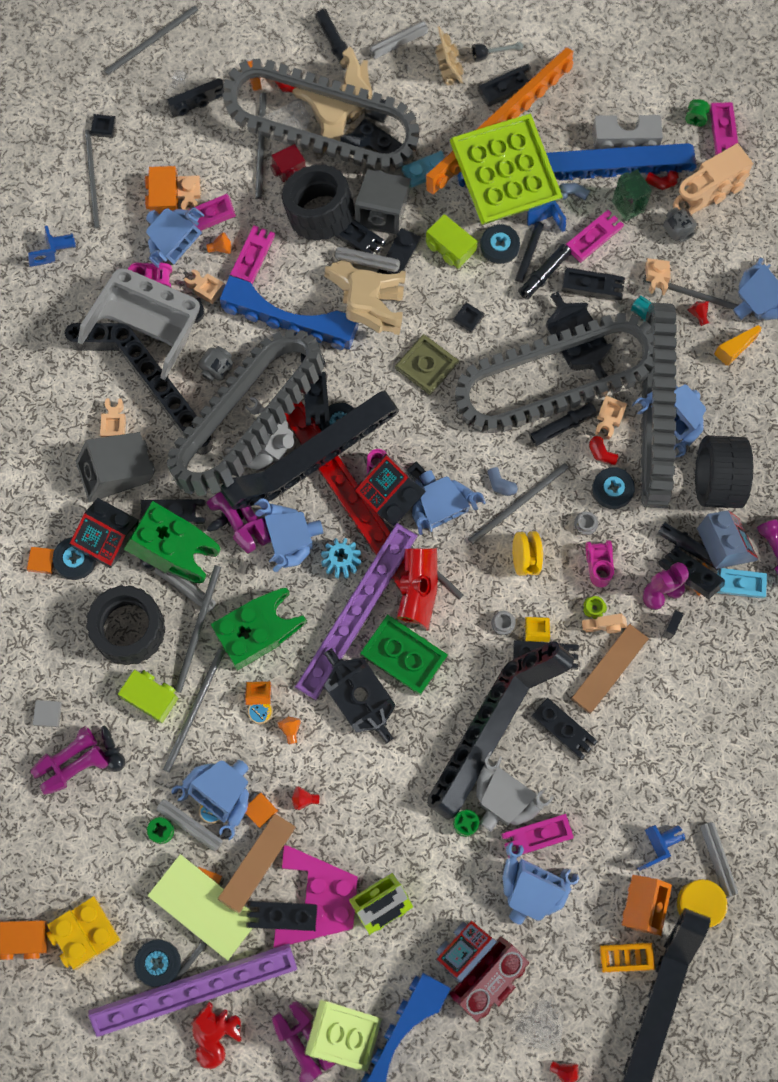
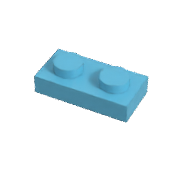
M442 151L402 166V172L405 177L411 179V188L426 182V175L445 158Z
M726 568L718 569L717 575L725 579V585L717 593L753 598L766 597L767 573Z

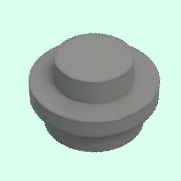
M581 512L575 518V529L582 535H591L598 527V519L591 512Z
M499 611L493 616L491 625L497 634L508 635L514 630L516 621L510 612Z

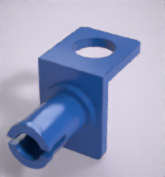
M555 200L528 210V226L553 217L561 232L566 231V217Z
M44 226L48 249L29 252V266L33 267L55 262L56 250L75 248L76 244L73 233L53 237L50 235L48 226ZM38 256H46L44 259L35 260Z
M656 825L645 829L658 858L638 867V871L671 857L668 847L685 840L684 833L676 837L674 836V834L682 831L680 826L676 825L674 828L661 834Z

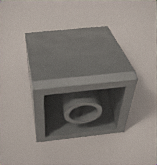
M367 169L355 202V220L368 229L397 235L401 228L410 192L411 179L403 175H391L380 170L373 171Z
M140 432L85 441L76 459V464L89 503L97 498L102 499L149 483L155 473V467L153 462L149 460L147 443L142 439Z

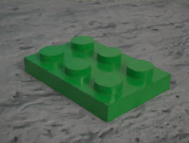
M387 614L361 651L360 656L421 696L448 657V654Z

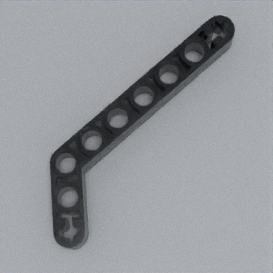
M72 323L66 327L65 337L70 347L74 350L119 351L185 438L183 432L187 427H184L183 424L187 421H193L197 416L168 377L165 380L160 378L162 373L161 367L127 324L96 323L83 344L78 343L81 323ZM99 335H105L101 340H96V337ZM123 335H127V336H128V337H127L126 339H124V340H119V337H121V336H123ZM135 352L141 353L137 357H131V355ZM148 369L154 370L151 374H144ZM161 386L167 387V389L163 392L157 391V389ZM180 404L179 408L170 409L171 405ZM211 436L197 451L198 454H207L212 450L213 441Z
M381 391L263 472L233 478L234 483L229 487L222 484L220 492L233 510L254 506V503L260 499H266L270 502L398 414L399 409L388 393Z
M549 642L509 661L503 667L427 799L428 806L445 819H453L460 811L479 778L488 753H493L528 690L565 673L572 667L574 657L558 642Z
M684 908L664 944L666 948L664 955L660 956L656 968L658 973L656 980L652 981L647 996L650 998L648 1005H644L639 1021L641 1023L640 1029L636 1031L631 1048L633 1051L631 1057L628 1056L622 1073L625 1075L623 1082H652L688 967L708 933L711 922L710 917Z

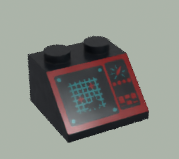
M387 454L380 459L354 488L376 513L393 526L402 519L426 492L421 481Z
M97 498L84 513L70 542V547L111 569L126 551L124 548L136 529L139 520Z

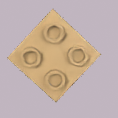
M438 26L442 44L437 45L435 52L443 82H446V85L454 84L455 80L463 83L461 75L464 74V70L456 58L459 56L458 48L455 43L452 44L449 34L444 33L440 26Z

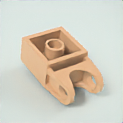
M738 143L703 162L696 173L681 183L679 188L680 195L676 197L673 209L677 207L679 210L678 203L686 201L690 205L688 210L692 215L712 203L719 204L731 192L733 194L738 193L745 186L744 183L750 175L749 172L753 162Z

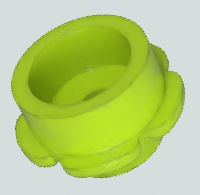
M599 596L587 598L583 603L584 614L593 619L602 617L603 613L607 610L606 603Z

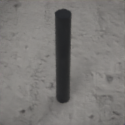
M542 222L535 223L515 278L517 282H524L544 227Z

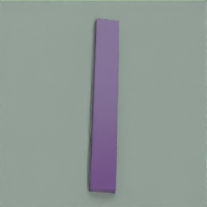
M398 523L395 525L296 684V689L317 700L323 691L322 686L332 670L331 663L323 653L333 648L339 660H342L404 560L405 549L412 547L418 537L417 534Z
M286 944L89 1010L88 1016L96 1037L296 971L297 966L290 944Z

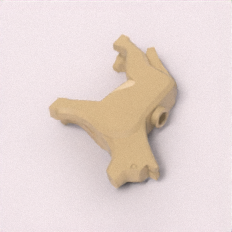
M349 47L342 52L344 58L340 61L341 66L346 68L342 91L345 92L347 84L355 86V95L358 96L360 88L369 90L368 99L371 100L372 89L368 75V60H363L362 64L359 65L354 50ZM295 88L292 90L296 98L306 101L311 106L315 118L321 127V136L340 141V137L344 134L346 122L350 118L352 120L357 119L362 114V109H364L303 89Z
M344 260L332 263L331 266H325L324 277L334 282L344 291L343 304H347L346 317L348 320L362 323L377 333L386 331L400 335L403 312H391L379 299L397 301L403 299L404 286H399V283L405 284L406 271H401L397 274H380L369 270H358L352 266L351 262Z

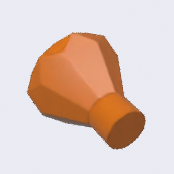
M224 232L214 242L206 244L209 253L214 251L231 253V241Z
M288 716L278 722V727L287 737V744L297 743L296 734L301 724L300 718Z

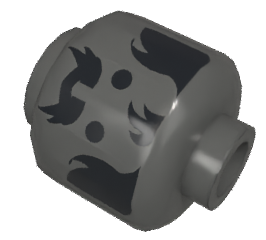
M676 207L666 214L667 218L663 226L672 240L682 243L695 235L697 222L688 209L678 210Z
M220 346L208 348L199 361V367L202 370L201 375L211 382L214 379L223 380L233 366L232 355Z

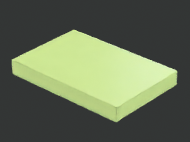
M320 1000L305 1054L368 1072L382 1018Z

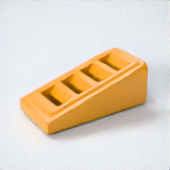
M757 325L722 343L717 347L714 355L726 366H729L757 339L761 332V327Z
M653 942L600 946L602 973L655 970ZM635 949L636 965H631L630 950ZM640 949H645L647 964L641 963ZM619 950H624L625 966H620ZM609 951H614L615 966H610Z

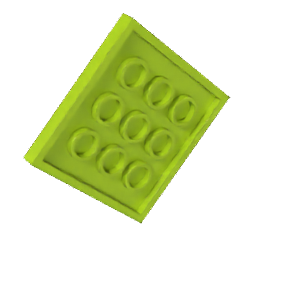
M531 113L461 134L449 140L482 225L563 198Z

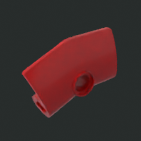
M406 548L405 571H409V574L403 575L400 580L399 586L403 596L397 619L408 623L420 624L425 631H428L438 590L437 548Z

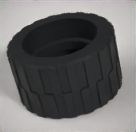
M325 164L306 166L293 173L282 188L281 198L292 229L300 237L315 241L327 240L339 235L353 220L355 206L347 179L340 170L333 166ZM322 196L334 197L328 204L320 208H303L309 201Z
M706 435L700 442L695 467V490L697 500L702 507L743 508L746 505L752 489L754 469L752 447L746 437Z
M130 585L109 588L97 596V599L92 602L87 613L86 629L88 630L90 640L98 651L113 663L124 665L139 664L151 658L163 643L166 630L164 617L153 597L141 588L138 589ZM122 606H139L147 613L149 618V625L143 637L127 646H116L110 643L104 633V625L108 616Z

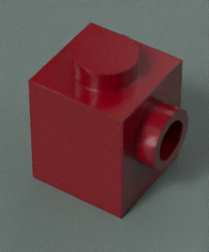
M295 144L271 155V170L275 177H280L282 182L287 181L296 171L306 167L305 159Z

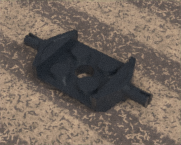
M558 291L551 294L550 297L557 308L546 322V328L550 335L556 334L558 341H560L561 331L569 329L573 336L574 327L583 324L587 332L588 322L593 321L587 310L588 304H566ZM604 337L563 350L561 354L570 369L576 371L594 370L599 380L608 376L601 362L611 351L612 344H607Z
M333 648L323 653L331 663L332 670L322 688L327 690L354 729L352 732L356 734L375 730L376 732L378 731L385 744L393 740L394 737L385 726L396 704L365 659L339 660ZM357 688H362L366 691L367 697L365 701H358L355 698L354 692Z

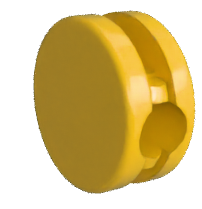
M529 531L527 535L525 532H516L514 535L512 555L514 568L518 576H526L527 574L535 576L539 575L542 570L543 547L537 531Z
M700 879L689 882L678 893L676 904L679 915H681L684 908L710 917V927L719 924L726 915V895L716 883L710 880Z

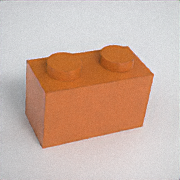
M176 166L149 167V176H145L146 190L149 189V196H145L146 209H150V211L155 210L159 214L166 208L172 211L178 209V174Z
M632 875L628 888L626 907L623 911L622 926L635 931L662 936L672 885L656 878Z
M48 921L0 922V960H13L14 954H24V959H40V954H47L48 937L46 933L48 932Z

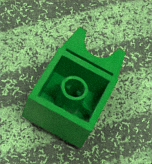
M154 501L145 511L124 548L127 552L164 573L168 572L198 584L205 581L206 573L196 564L194 554L216 557L221 550L220 546L195 525Z
M280 588L253 599L210 624L237 671L279 647V645L306 624L307 619L304 615L291 619H282L277 616V607L290 595L288 588ZM250 632L248 633L249 638L245 639L243 636L240 637L241 633Z

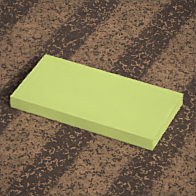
M181 854L148 894L149 898L227 961L253 929L246 928V922L257 923L256 917H247V912L252 911L246 906L238 914L218 901L224 888Z

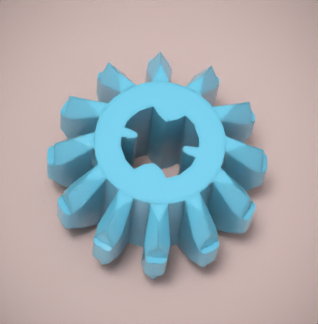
M335 538L333 540L334 546L327 543L325 545L327 551L321 552V557L324 558L321 561L322 567H327L326 573L328 575L335 570L336 579L340 577V572H343L344 577L348 578V570L355 574L357 572L355 566L361 565V560L358 558L361 555V551L354 550L356 547L354 542L347 545V538H344L340 544L338 539ZM339 554L345 555L343 562L337 561Z

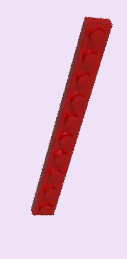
M300 401L299 404L293 403L295 409L291 414L285 413L289 428L302 445L320 433L321 430L318 425H315L313 418H311V425L306 426L305 406ZM339 456L320 467L318 471L377 556L390 535V531L378 513L355 491L354 488L358 484ZM405 558L392 577L399 591L401 577L409 574V571H405Z

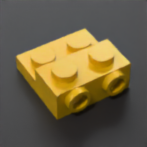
M95 896L47 924L50 929L46 933L47 937L54 946L58 944L63 953L59 957L66 968L71 966L73 970L79 969L121 941Z

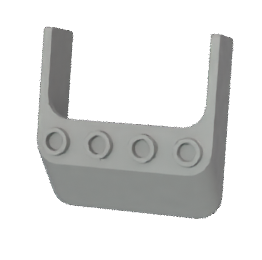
M118 269L113 273L81 323L78 343H84L92 328L100 319L107 318L118 323L127 324L130 328L165 342L172 347L164 361L160 377L165 380L187 342L198 315L200 304L195 298L128 269Z

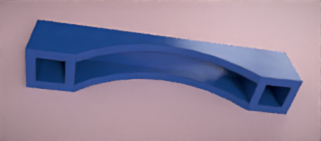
M229 276L220 297L221 307L230 315L238 313L244 315L249 321L257 322L259 320L266 322L273 329L281 327L287 330H295L296 334L300 330L305 331L308 336L313 335L318 343H322V341L330 343L333 348L343 350L344 348L350 350L359 327L358 322L348 320L346 313L340 311L310 316L281 310L267 302L256 291L251 282Z
M422 973L420 977L415 975L409 987V990L412 991L409 1000H402L396 1012L400 1017L396 1025L392 1023L389 1025L384 1035V1038L388 1041L383 1050L378 1047L371 1060L375 1066L371 1074L365 1072L361 1082H386L390 1062L402 1039L421 1021L439 1013L451 989L450 987L425 973Z

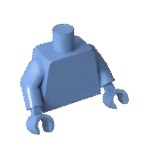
M195 207L190 210L176 209L174 211L166 208L161 214L155 210L150 211L146 217V220L151 224L146 230L150 237L148 240L151 254L149 260L157 268H159L160 262L163 260L166 262L167 259L175 264L202 234L196 226L199 224L197 222L201 216L204 217V214Z
M759 258L755 265L744 271L739 283L738 294L743 302L734 308L733 311L741 320L751 312L758 320L778 319V280L769 270L770 264L768 266L762 265L763 258Z
M685 384L679 388L676 386L674 391L676 393V403L674 405L676 407V417L674 419L676 431L674 435L678 440L682 439L674 447V449L677 447L679 450L676 458L685 455L686 446H690L704 430L703 415L706 408L700 401V393L696 390H691ZM652 392L647 394V398H638L632 404L634 406L636 403H640L643 406V409L637 414H642L648 409L649 404L652 403Z
M429 470L419 476L426 492L413 505L412 517L418 526L419 535H423L422 529L427 528L428 531L432 532V529L467 513L470 508L469 503L473 510L476 511L478 510L476 503L482 502L485 505L486 502L482 493L473 492L458 481L450 480L447 476L436 480L432 471Z
M266 499L258 500L254 505H258L262 509L257 510L255 515L258 517L265 513L268 515L264 517L275 553L269 562L277 563L273 571L278 572L282 567L299 566L310 554V550L313 549L311 537L324 534L321 521L317 520L306 523L303 512H298L296 509L281 505L269 504Z
M222 760L216 764L208 763L196 766L183 780L182 786L173 787L172 794L174 795L179 789H182L183 795L178 801H184L190 795L223 823L228 819V825L223 826L219 834L221 836L224 829L229 828L232 834L228 840H231L236 834L235 826H239L248 808L249 792L246 789L248 780L243 775L249 768L241 760H237L232 767Z
M513 842L509 843L506 846V853L510 857L506 859L503 872V891L507 896L508 906L513 909L509 918L514 923L521 925L527 916L540 921L546 915L561 910L571 892L570 886L577 884L579 881L578 874H573L572 879L569 881L568 875L571 869H563L560 877L526 860L520 859L518 862L517 857L523 854L524 848L522 845H519L518 852L513 854L511 850Z

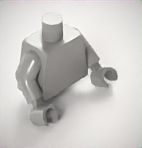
M250 397L249 399L255 403V406L249 408L245 405L246 409L253 415L261 414L265 408L262 407L255 397ZM286 420L282 425L276 423L278 430L274 435L268 433L270 440L266 445L260 444L262 450L257 456L251 454L253 461L249 466L242 465L243 467L262 470L284 457L287 448H291L294 444L293 431L288 429ZM231 447L225 448L227 454L232 450Z
M489 752L485 759V765L477 779L476 792L478 800L481 801L479 806L487 811L479 824L492 832L499 821L508 826L510 823L520 825L532 820L544 806L550 804L554 799V796L549 800L543 798L542 793L546 788H543L536 794L499 768L502 757L500 756L497 762H492L490 760L492 752Z

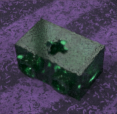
M638 169L631 173L626 172L618 179L612 202L624 220L628 221L645 212L652 189Z

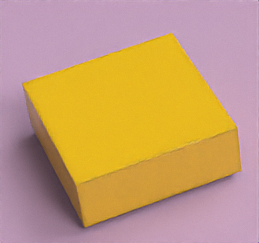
M525 617V641L550 642V618Z

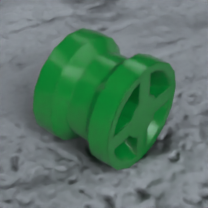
M701 99L691 100L688 105L689 112L686 113L685 121L691 125L704 126L707 122L710 104Z
M471 810L459 812L454 819V830L463 837L475 834L479 828V818L476 813Z
M154 818L147 826V835L149 839L157 844H166L173 838L174 827L166 818Z

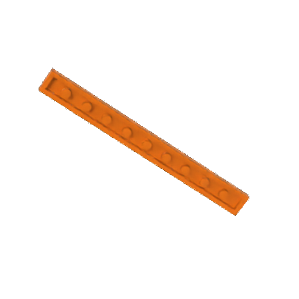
M566 47L476 130L517 118L524 111H527L538 98L543 97L552 85H556L565 73L571 71L574 64V51ZM454 151L447 155L426 175V190L434 195L439 189L444 188L454 175L460 173L461 170Z

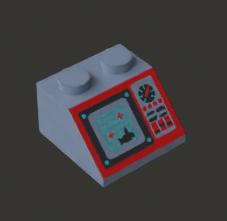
M729 510L707 514L697 527L715 569L758 560L740 518Z
M472 920L468 924L463 921L453 932L456 935L450 944L445 941L436 950L439 956L435 960L457 982H461L496 943L489 934Z

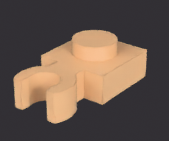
M200 176L177 177L178 199L183 200L181 209L186 210L188 205L198 206L195 199H201Z
M648 258L646 262V281L651 282L649 292L653 294L655 288H660L662 295H665L671 278L670 261Z
M192 269V275L196 278L193 280L184 278L186 286L193 289L195 295L213 304L222 294L225 283L208 273L201 277L199 271Z
M605 396L597 417L598 420L603 422L597 425L595 435L598 436L601 429H606L608 431L607 439L610 440L614 433L612 425L619 427L627 403Z
M106 398L105 407L108 414H101L100 437L125 434L126 416L125 414H120L124 409L122 399L118 398V405L111 407L110 399Z
M620 613L598 617V619L582 620V627L586 633L603 630L611 634L621 632V628H627L626 617Z

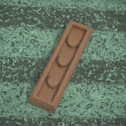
M629 624L571 700L591 714L649 638Z
M275 813L219 896L218 901L240 914L296 827Z

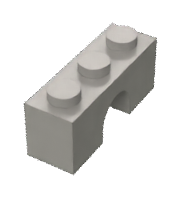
M617 115L595 116L592 126L594 149L661 145L663 139L661 115H639L636 129L631 131L624 130L619 126Z

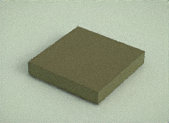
M423 334L395 365V369L427 394L431 395L457 366L459 360Z

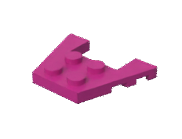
M284 845L282 869L308 871L305 904L318 905L316 931L275 929L274 948L352 930L355 910L349 899L356 896L358 876Z

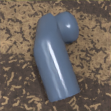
M563 183L559 186L563 196L562 199H567L569 194H573L586 201L591 192L577 183Z
M498 467L487 471L492 489L495 492L505 496L517 493V484L502 479Z

